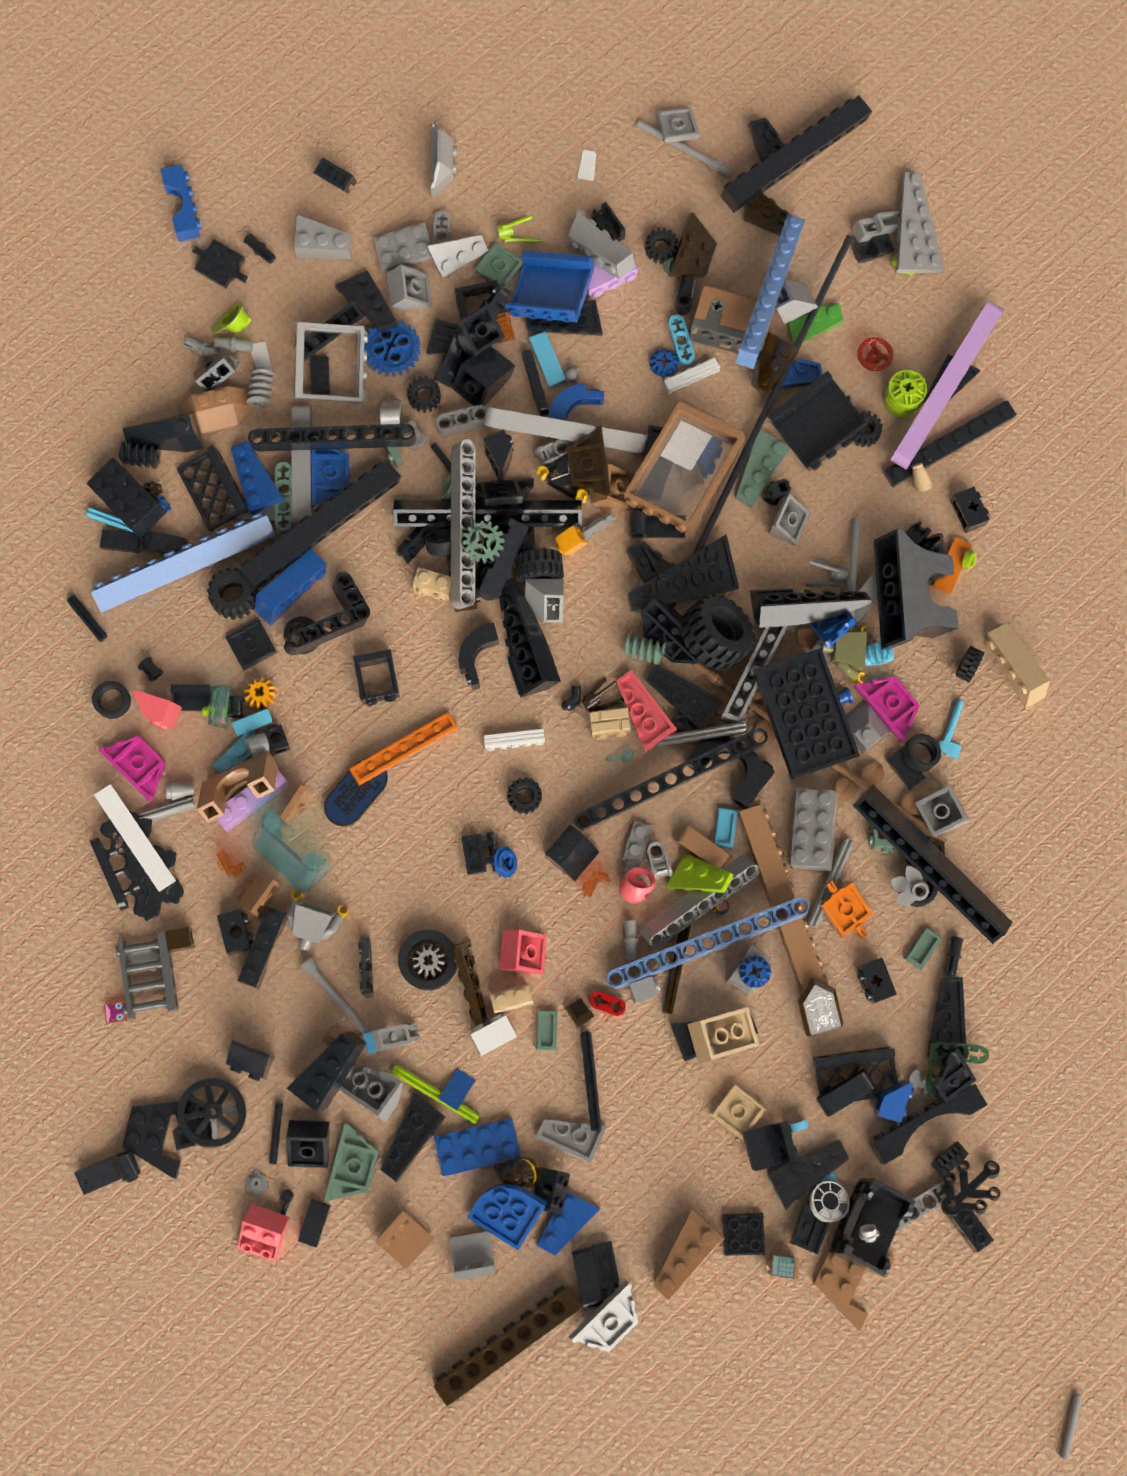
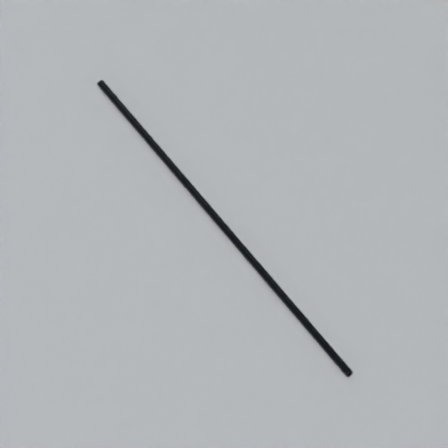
M846 235L815 299L817 308L809 312L793 346L797 347L798 350L853 240L851 235ZM794 360L773 386L692 554L704 547ZM676 603L668 604V605H670V606H672V607L674 608L675 605H676Z

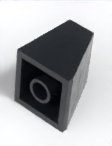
M490 346L478 355L471 356L460 365L452 389L471 405L486 406L511 378L515 365Z

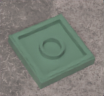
M495 242L474 268V272L487 281L497 280L498 285L505 283L504 289L521 270L524 263L523 260Z

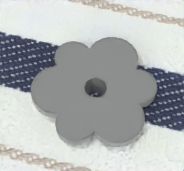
M258 1171L253 1172L251 1177L246 1179L248 1184L246 1186L247 1192L260 1195L262 1191H266L269 1187L266 1182V1175H261Z

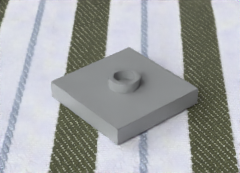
M691 107L656 112L664 143L699 139L700 134Z

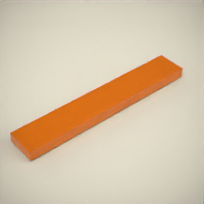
M446 712L350 767L349 771L360 786L457 730L458 726L450 713Z

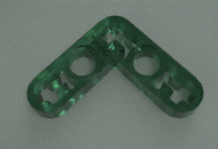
M942 1040L934 1041L929 1049L926 1078L927 1095L933 1099H940L937 1092L934 1095V1092L931 1091V1088H934V1080H931V1078L936 1079L938 1076L933 1074L932 1069L936 1064L943 1066L949 1053L940 1052V1055H938L935 1048H938L939 1045L944 1049H949V1045H951L949 1053L952 1048L961 1046L964 1049V1060L968 1063L977 1064L988 1060V1050L978 1044ZM979 1049L984 1053L979 1059L975 1055H969V1051L978 1052Z

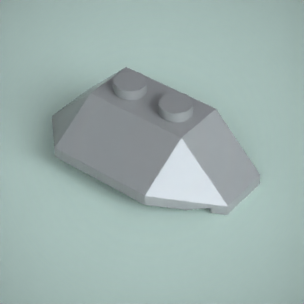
M432 122L431 130L432 197H436L453 181V174H457V162H453V157H457V146H453V138L435 122Z

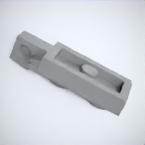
M634 821L622 862L627 864L624 874L634 868V866L639 867L653 826Z

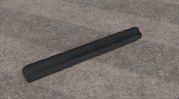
M590 1031L581 1032L580 1037L591 1131H599L602 1129L592 1035Z

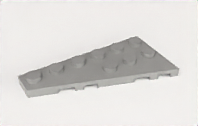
M905 172L901 176L900 194L902 195V200L899 204L901 215L898 219L897 243L899 245L896 252L897 266L895 267V273H941L944 267L920 172Z

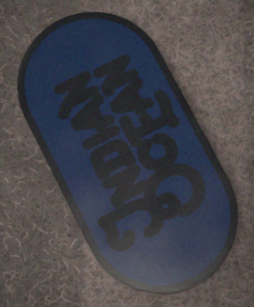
M348 771L325 800L324 811L328 820L340 827L355 824L386 788L388 782L387 771L382 772L360 786L351 772Z

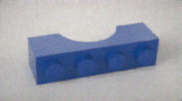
M182 164L160 169L167 194L175 195L183 201L180 211L172 217L179 242L200 237L199 230L202 227L199 218L196 219L195 217L198 211L195 202L192 203L191 201L194 195L191 186L188 187L187 182H190L188 171L183 170Z

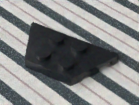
M534 478L475 482V499L484 506L490 507L505 504L513 506L523 503L534 487Z

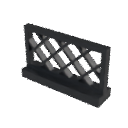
M214 445L207 447L205 453L177 468L210 532L242 513L249 512L239 487L221 453ZM206 458L210 460L208 469L200 467L202 461ZM189 468L195 469L192 478L186 477L184 471ZM199 470L207 472L204 481L196 480ZM211 473L218 475L216 484L208 483ZM195 483L203 484L200 494L193 491ZM207 486L215 487L212 497L204 495ZM219 488L226 491L224 500L216 498ZM203 498L211 500L208 509L201 507ZM215 501L223 503L220 512L212 510ZM227 504L233 505L236 510L231 514L224 513ZM211 513L219 515L217 522L211 525L209 522Z
M887 1046L813 1057L818 1094L824 1093L828 1086L832 1088L830 1084L836 1075L845 1080L844 1077L838 1074L843 1066H849L853 1069V1072L850 1074L851 1076L858 1072L862 1064L868 1063L873 1067L869 1072L870 1077L875 1070L884 1077L878 1085L875 1084L876 1088L871 1094L864 1095L856 1101L878 1098L879 1093L876 1092L878 1090L883 1091L880 1087L886 1079L893 1082V1085L898 1083L894 1048ZM889 1060L890 1069L885 1074L878 1069V1066L882 1061ZM830 1069L834 1074L826 1082L821 1078L820 1070Z

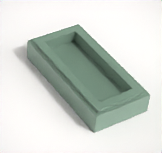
M925 927L904 960L921 971L942 940V937Z
M538 1010L536 1050L556 1051L557 1010Z

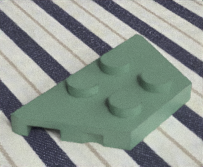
M346 1123L343 1127L324 1201L365 1193L370 1190L379 1151Z

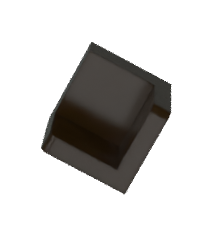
M190 927L165 932L169 952L195 948L193 932Z
M581 998L565 1007V1011L577 1029L594 1018L593 1013L587 1008Z

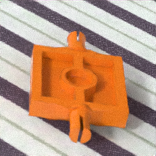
M833 880L828 881L825 885L831 894L819 904L841 937H844L850 931L856 930L861 939L865 938L868 934L862 925L867 918L873 915L870 908L852 882H848L838 889Z

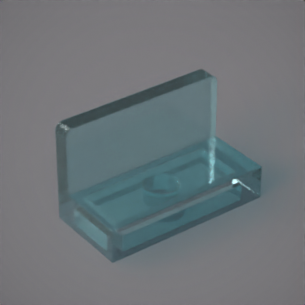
M219 685L212 687L208 716L209 725L224 729L229 727L230 717L227 716L230 705L229 696H232L230 686Z

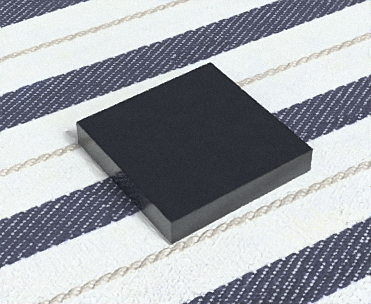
M260 620L225 637L243 671L277 653Z

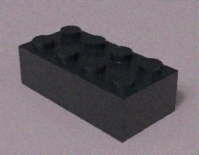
M113 457L86 483L130 530L140 538L167 513L162 505Z

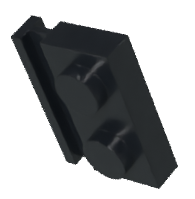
M803 1204L789 1243L818 1255L830 1222L819 1220L813 1214L811 1208Z

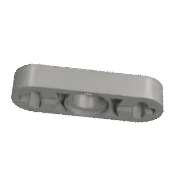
M439 211L434 216L433 244L440 243V240L436 238L440 233L447 236L445 240L450 241V215L445 211ZM441 218H444V228L440 227Z

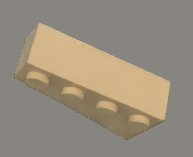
M1005 623L988 632L986 646L994 654L1025 708L1044 699L1050 680L1009 624Z

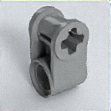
M558 439L535 449L534 454L538 456L541 463L540 466H547L559 459L563 460L565 457H568L567 450L562 453L557 450L560 447L567 449L570 447L569 442Z
M265 733L245 738L250 759L267 750L270 753Z
M659 842L651 843L646 850L649 869L654 874L655 881L657 878L667 875L671 877L672 870L664 846ZM658 847L661 853L659 856H653L650 849Z

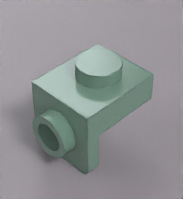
M385 447L389 462H394L396 467L403 465V459L397 447Z
M873 828L870 834H868V844L872 846V850L890 853L893 852V849H896L887 839H878V830L876 828Z

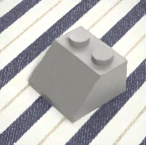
M400 265L387 273L390 307L402 311L432 307L428 273L404 265Z
M950 785L915 803L933 837L953 831L970 822L955 791Z

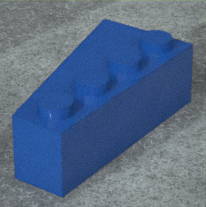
M312 549L307 551L256 594L255 612L267 624L272 626L317 580H321L326 575L327 563Z

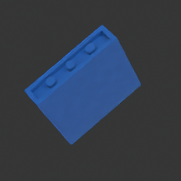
M523 250L521 258L524 264L511 302H505L504 304L508 314L513 317L520 316L549 321L578 322L595 269L591 256Z

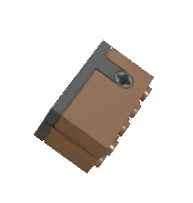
M704 286L693 320L690 340L738 354L757 300L750 296L737 295L732 291H722L714 286ZM764 338V341H763L761 350H760L759 355H758V358H757L758 360H759V358H760V355H761V352H762V349H763V345H764V342H765V338Z

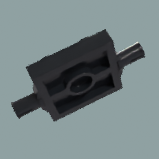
M213 239L205 251L197 246L193 248L192 253L200 256V261L194 268L195 271L221 287L227 289L230 282L235 278L243 283L248 279V276L240 272V268L246 260L245 257L217 240Z

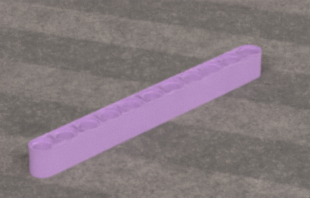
M988 300L890 461L907 470L1003 313V308Z

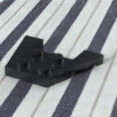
M188 1100L184 1114L194 1112L196 1105ZM179 1101L133 1106L122 1147L126 1150L131 1149L134 1155L170 1177L177 1179L182 1161L161 1155L172 1114L176 1115Z

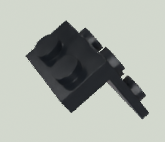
M788 1121L748 1130L743 1133L753 1171L798 1161V1152L793 1144L792 1129L788 1125Z

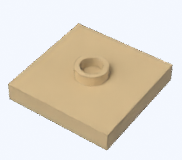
M734 1083L710 1116L743 1141V1133L752 1129L767 1108Z

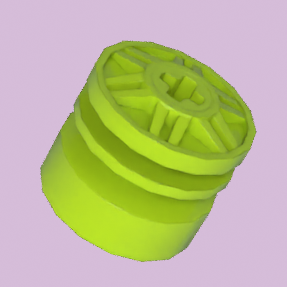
M902 370L893 375L883 395V404L886 410L898 418L913 416L920 408L927 393L925 379L913 370Z

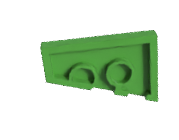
M840 303L819 308L804 341H809L814 336L842 324L843 316ZM809 312L795 318L793 321L787 322L792 345H794Z

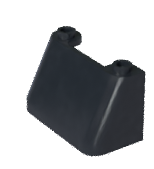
M875 1178L860 1179L850 1196L849 1210L845 1217L840 1220L832 1238L829 1252L878 1276L885 1277V1274L891 1268L890 1259L886 1254L901 1219L904 1220L912 1216L916 1201ZM866 1224L875 1225L876 1230L879 1231V1236L873 1242H865L859 1237L861 1226Z

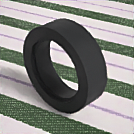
M435 930L415 932L403 942L399 950L398 966L405 980L417 989L426 991L439 989L453 978L457 970V963L454 962L452 956L455 947L451 940L441 932ZM421 942H436L447 953L446 968L436 978H419L409 967L410 953Z

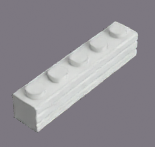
M708 358L704 363L700 362L693 368L689 367L682 373L678 372L673 377L665 378L663 386L667 393L670 394L719 372L720 365L716 358Z
M544 729L484 735L485 750L493 751L496 748L503 750L507 749V747L518 748L522 745L529 747L531 744L542 745L545 743Z

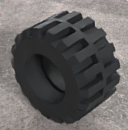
M547 548L532 549L518 554L515 558L517 582L525 585L526 579H562L564 577L562 553L557 550Z
M226 568V572L220 570L218 571V576L214 574L212 577L213 582L209 581L208 585L210 588H207L208 599L214 610L219 615L222 614L226 619L229 616L231 620H236V616L239 619L244 618L243 614L245 613L249 615V610H254L255 608L254 603L258 593L257 590L253 591L239 575L238 568H234L233 571L230 568ZM231 586L243 588V593L238 600L228 602L222 599L223 593L227 588Z

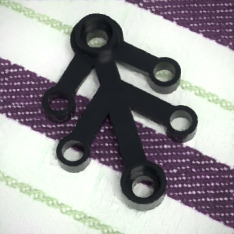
M963 1160L959 1163L957 1171L959 1172L960 1192L956 1196L954 1195L953 1187L956 1181L955 1174L948 1172L944 1175L943 1182L946 1186V1198L941 1202L942 1212L949 1217L958 1215L960 1211L984 1213L987 1203L982 1199L997 1201L1000 1198L1001 1192L997 1187H990L989 1190L976 1189L986 1179H994L999 1175L1000 1166L997 1162L987 1161L984 1164L983 1171L969 1184L967 1173L970 1166L969 1162ZM960 1165H965L967 1168L963 1169ZM988 1166H992L995 1169L991 1170ZM951 1177L953 1180L948 1181L946 1178ZM991 1192H996L997 1196L991 1195ZM966 1198H978L975 1203L963 1202ZM948 1204H953L955 1207H949ZM977 1205H983L984 1208L980 1209Z

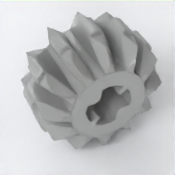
M429 944L428 950L422 945V953L417 949L415 950L419 957H412L413 961L418 962L413 965V968L417 969L420 967L417 972L418 975L425 971V978H428L429 972H431L433 977H436L434 970L442 972L438 965H445V961L439 959H442L445 955L444 953L438 954L440 951L439 947L432 951V944ZM429 956L433 957V964L429 965L428 963V966H426L424 959L426 957L429 958Z

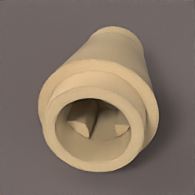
M917 463L911 466L914 488L917 489V492L930 489L932 481L923 464Z

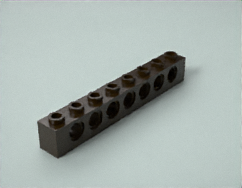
M561 1285L553 1291L554 1296L550 1299L545 1297L536 1304L537 1308L531 1312L528 1309L519 1316L521 1320L516 1324L511 1322L506 1325L501 1335L497 1337L494 1334L485 1341L487 1345L482 1349L478 1346L472 1350L467 1360L463 1361L460 1359L453 1364L452 1371L447 1374L445 1371L435 1378L436 1382L433 1384V1387L446 1407L580 1310L582 1305L570 1287L566 1286L564 1288ZM553 1302H562V1311L554 1312L551 1308ZM539 1313H543L547 1317L546 1322L542 1325L535 1322V1316ZM527 1326L530 1329L529 1335L526 1337L520 1336L518 1334L519 1327ZM503 1339H511L513 1346L510 1349H504L501 1345ZM489 1350L496 1354V1359L492 1362L487 1361L484 1357L485 1352ZM470 1363H476L479 1366V1371L476 1374L468 1372L467 1366ZM455 1375L462 1379V1384L457 1387L453 1386L450 1382L451 1377Z

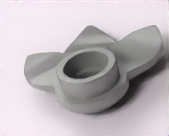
M907 866L905 876L895 877L891 880L893 889L900 893L896 902L901 905H911L915 900H924L929 894V888L923 882L922 874L914 867ZM917 887H920L922 890L919 895L915 892Z

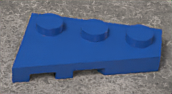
M801 359L794 360L781 388L810 385L823 375L821 363Z

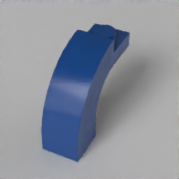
M586 384L568 387L553 400L548 417L567 420L569 412L579 405H604V391L599 389L586 391Z

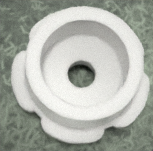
M866 1224L860 1227L859 1237L865 1242H873L879 1236V1231L876 1230L875 1225Z

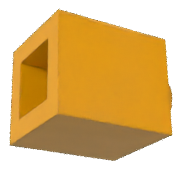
M571 526L555 537L557 549L566 555H572L588 544L580 528Z

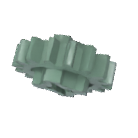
M481 521L479 526L475 522V528L468 527L467 529L470 533H464V537L467 540L463 541V545H468L464 550L465 552H471L469 554L470 558L476 556V562H479L480 558L484 563H486L487 558L494 561V555L500 556L498 550H504L500 545L505 543V540L500 538L503 533L502 531L497 532L499 528L497 525L492 528L490 521L487 525H485L484 521ZM482 530H489L492 533L486 534ZM476 533L477 536L475 538V541L471 543V539L473 535ZM480 535H482V537H483L485 540H487V541H486V543H487L486 546H487L488 549H486L485 546H483V544H480V543H481V540H480L481 537H480ZM496 542L495 548L491 550L492 544ZM475 550H482L485 554H479Z

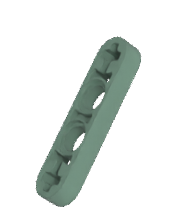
M280 462L275 467V484L278 490L281 485L289 486V490L286 493H281L285 500L275 504V526L280 533L285 534L293 526L292 468L289 463ZM283 468H286L287 470L285 472L286 480L283 479L282 473L280 472ZM283 502L289 504V508L286 511L279 509V505ZM282 516H285V520L287 522L285 528H282V526L279 525L283 523Z

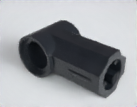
M687 275L681 279L675 302V311L679 315H687L691 310L697 280L692 276Z
M784 478L782 480L770 481L762 499L770 505H778L780 499L791 490L789 481Z

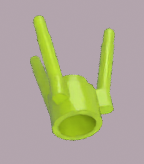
M532 215L497 225L500 240L505 239V243L542 242V239L511 237V235H514L512 226L532 219Z

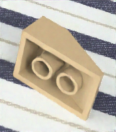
M748 1007L687 1024L698 1063L759 1046Z

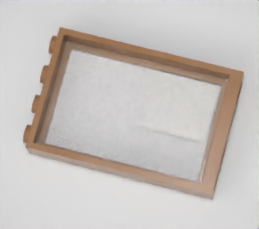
M679 401L624 493L626 503L631 507L635 508L637 506L649 516L654 515L665 524L670 523L674 525L680 532L685 533L686 531L691 534L745 442V433Z

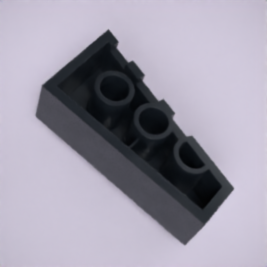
M511 518L491 522L492 528L497 525L499 527L497 532L502 531L503 533L500 538L504 539L505 543L500 545L504 550H498L500 556L494 555V561L487 558L486 563H484L480 558L475 571V595L487 601L499 598L529 528ZM485 540L483 546H485V548L488 549L487 546H486V545H487V543H486L487 540ZM496 542L492 544L491 550L495 548Z

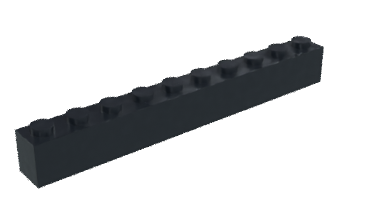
M860 95L854 99H848L843 107L835 108L830 116L822 117L817 122V125L814 127L813 125L809 126L804 131V134L801 136L799 134L796 135L788 145L783 144L780 146L775 154L770 153L764 158L763 162L760 164L758 162L750 168V171L747 173L742 172L736 178L737 180L734 182L729 181L725 184L720 197L732 212L735 213L866 122L873 111Z
M385 460L383 463L378 462L368 474L366 472L363 473L356 483L348 484L341 494L333 495L325 506L323 504L320 505L310 517L307 515L301 519L298 526L290 527L285 532L286 535L281 538H275L267 549L262 548L255 554V558L244 561L240 565L239 575L253 591H256L399 484L401 475L388 460Z
M394 500V527H451V500ZM475 500V522L479 526L481 521H484L485 525H487L489 521L495 522L511 518L527 527H582V500H524L523 503L513 506L505 504L496 507L484 506Z
M871 785L859 796L852 806L992 944L1006 935L1013 922L874 785Z

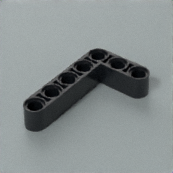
M338 573L332 585V589L344 610L288 634L284 643V650L287 654L297 655L366 624L370 616V608L348 573ZM357 613L362 614L364 617H359ZM340 620H344L348 624H343L340 622ZM324 627L329 628L331 631H326ZM310 634L314 636V638L311 639L307 635ZM290 642H295L298 646H293Z

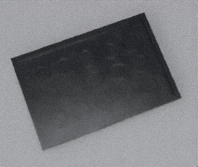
M822 648L752 670L791 780L860 756Z

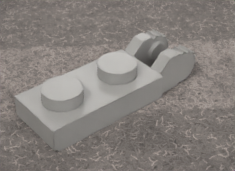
M403 1024L373 1031L372 1035L376 1050L382 1051L405 1046L421 1040L420 1036L410 1037L409 1031L415 1030L417 1024Z

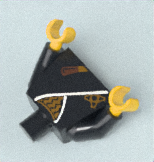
M565 457L563 460L559 459L547 466L538 467L535 475L541 474L542 481L548 476L547 485L573 500L582 498L583 503L586 502L590 491L572 486L568 457Z

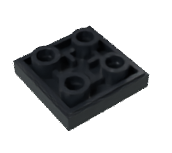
M763 1213L722 1214L723 1238H725L723 1240L724 1256L765 1255Z

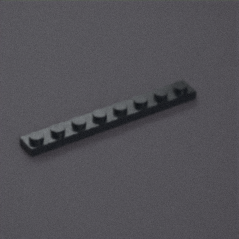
M1008 400L918 450L907 470L895 463L885 469L883 473L892 487H895L913 476L911 466L914 464L922 463L926 469L1012 420L1017 414Z

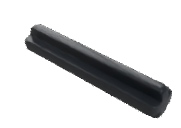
M75 595L70 596L67 599L68 604L98 641L103 642L107 639V634Z

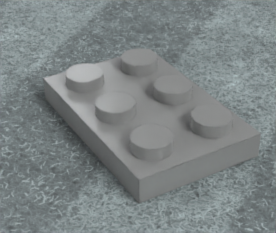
M425 222L373 237L383 273L391 271L400 265L408 266L431 259L425 246L426 244H431Z

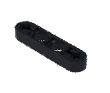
M532 350L522 351V357L539 416L549 415L548 405Z

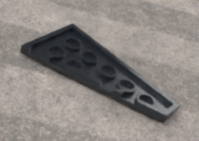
M727 534L627 593L630 611L643 610L654 598L666 604H673L701 598L706 595L738 590L739 585Z

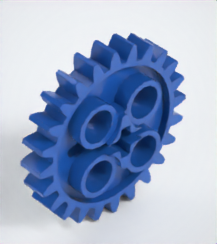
M402 321L397 327L381 333L375 326L374 330L368 328L369 335L367 334L368 339L367 343H364V350H367V366L372 365V371L378 369V375L385 372L386 377H388L389 373H392L393 377H395L396 372H399L402 376V370L409 372L408 366L415 367L413 361H419L417 355H421V350L419 349L421 348V342H418L420 341L419 335H416L415 329L411 330L410 324L405 327L404 321ZM384 335H391L390 338H383ZM403 341L407 342L404 346L400 345ZM377 350L383 351L381 354H376L375 352ZM394 357L400 358L398 361H392Z

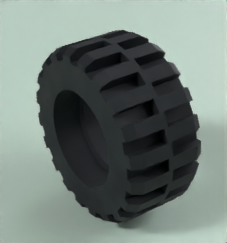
M716 594L706 595L688 609L682 617L681 634L684 637L685 645H688L689 651L696 656L698 661L704 662V665L708 667L712 666L713 669L718 670L732 668L752 651L755 642V632L752 631L753 625L749 622V617L747 614H744L743 609L725 596L719 597Z

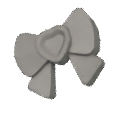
M412 420L406 424L414 427L417 439L414 445L407 448L416 450L417 446L419 447L426 442L427 436L420 432L417 428V422ZM406 433L403 435V437L406 438L408 436H411L412 434Z
M917 1069L913 1070L909 1076V1082L913 1084L912 1087L915 1090L919 1085L920 1088H923L921 1098H930V1093L935 1091L933 1087L935 1079H929L921 1075Z

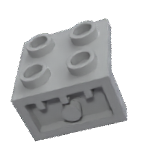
M486 1231L450 1238L455 1281L496 1273L490 1232Z

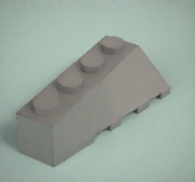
M579 210L568 234L571 251L579 255L591 256L593 263L598 268H602L608 274L618 279L635 268L633 253L615 239L613 241L605 229L599 230L596 227V222L593 219H586L584 217L585 213Z

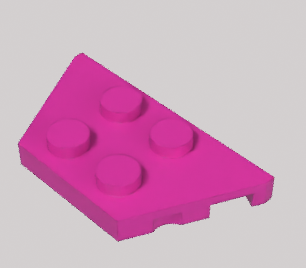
M895 676L863 684L857 683L854 688L902 743L906 739L915 714L919 709L920 705Z
M140 736L130 738L127 741H120L115 743V745L106 748L102 747L98 750L150 803L153 801L166 763Z

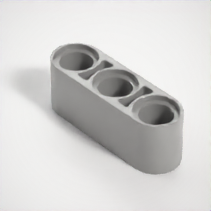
M401 400L382 401L380 407L381 424L401 423Z
M477 405L439 415L436 419L438 433L442 436H449L485 427L483 425L484 418L479 419L476 416L478 414L485 415L486 407ZM461 418L467 420L465 423L458 422ZM442 423L449 424L447 427H441L440 425Z

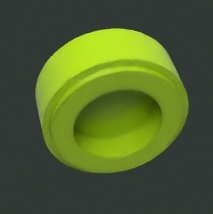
M967 550L962 561L963 568H973L977 556L975 551Z

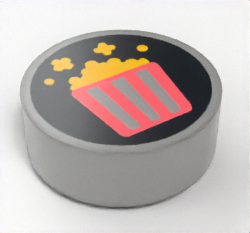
M725 899L711 909L712 914L717 917L725 916L730 910L729 901Z

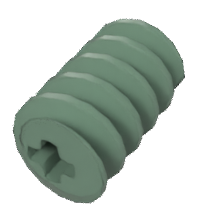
M629 632L624 646L625 656L629 657L632 654L634 659L639 656L641 661L646 658L648 663L654 659V664L658 665L664 656L666 642L662 647L659 640L653 645L652 638L646 643L645 636L639 641L638 634L632 639Z

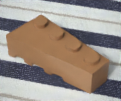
M693 1209L653 1285L669 1301L674 1299L725 1239Z

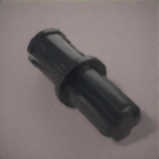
M252 233L244 238V243L253 249L255 255L261 256L269 264L273 263L276 257L266 248L264 242L261 243Z
M951 936L949 952L946 953L948 957L944 971L948 976L956 975L959 959L962 958L960 953L964 941L963 938Z

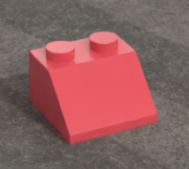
M134 689L133 694L143 716L150 720V724L167 730L168 727L175 728L182 709L181 706L169 700Z
M503 930L499 969L510 972L544 974L547 935L524 930Z

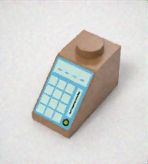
M770 1254V1258L766 1259L768 1275L798 1280L800 1258Z

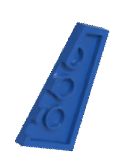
M247 440L230 448L248 510L251 514H255L285 500Z

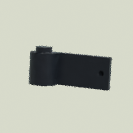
M641 508L633 509L629 513L630 537L685 538V533L678 531L674 525L670 523L665 524L658 517L645 514ZM675 515L686 521V515Z
M131 1149L74 1172L83 1195L120 1179L127 1181V1183L138 1179V1174L141 1173Z

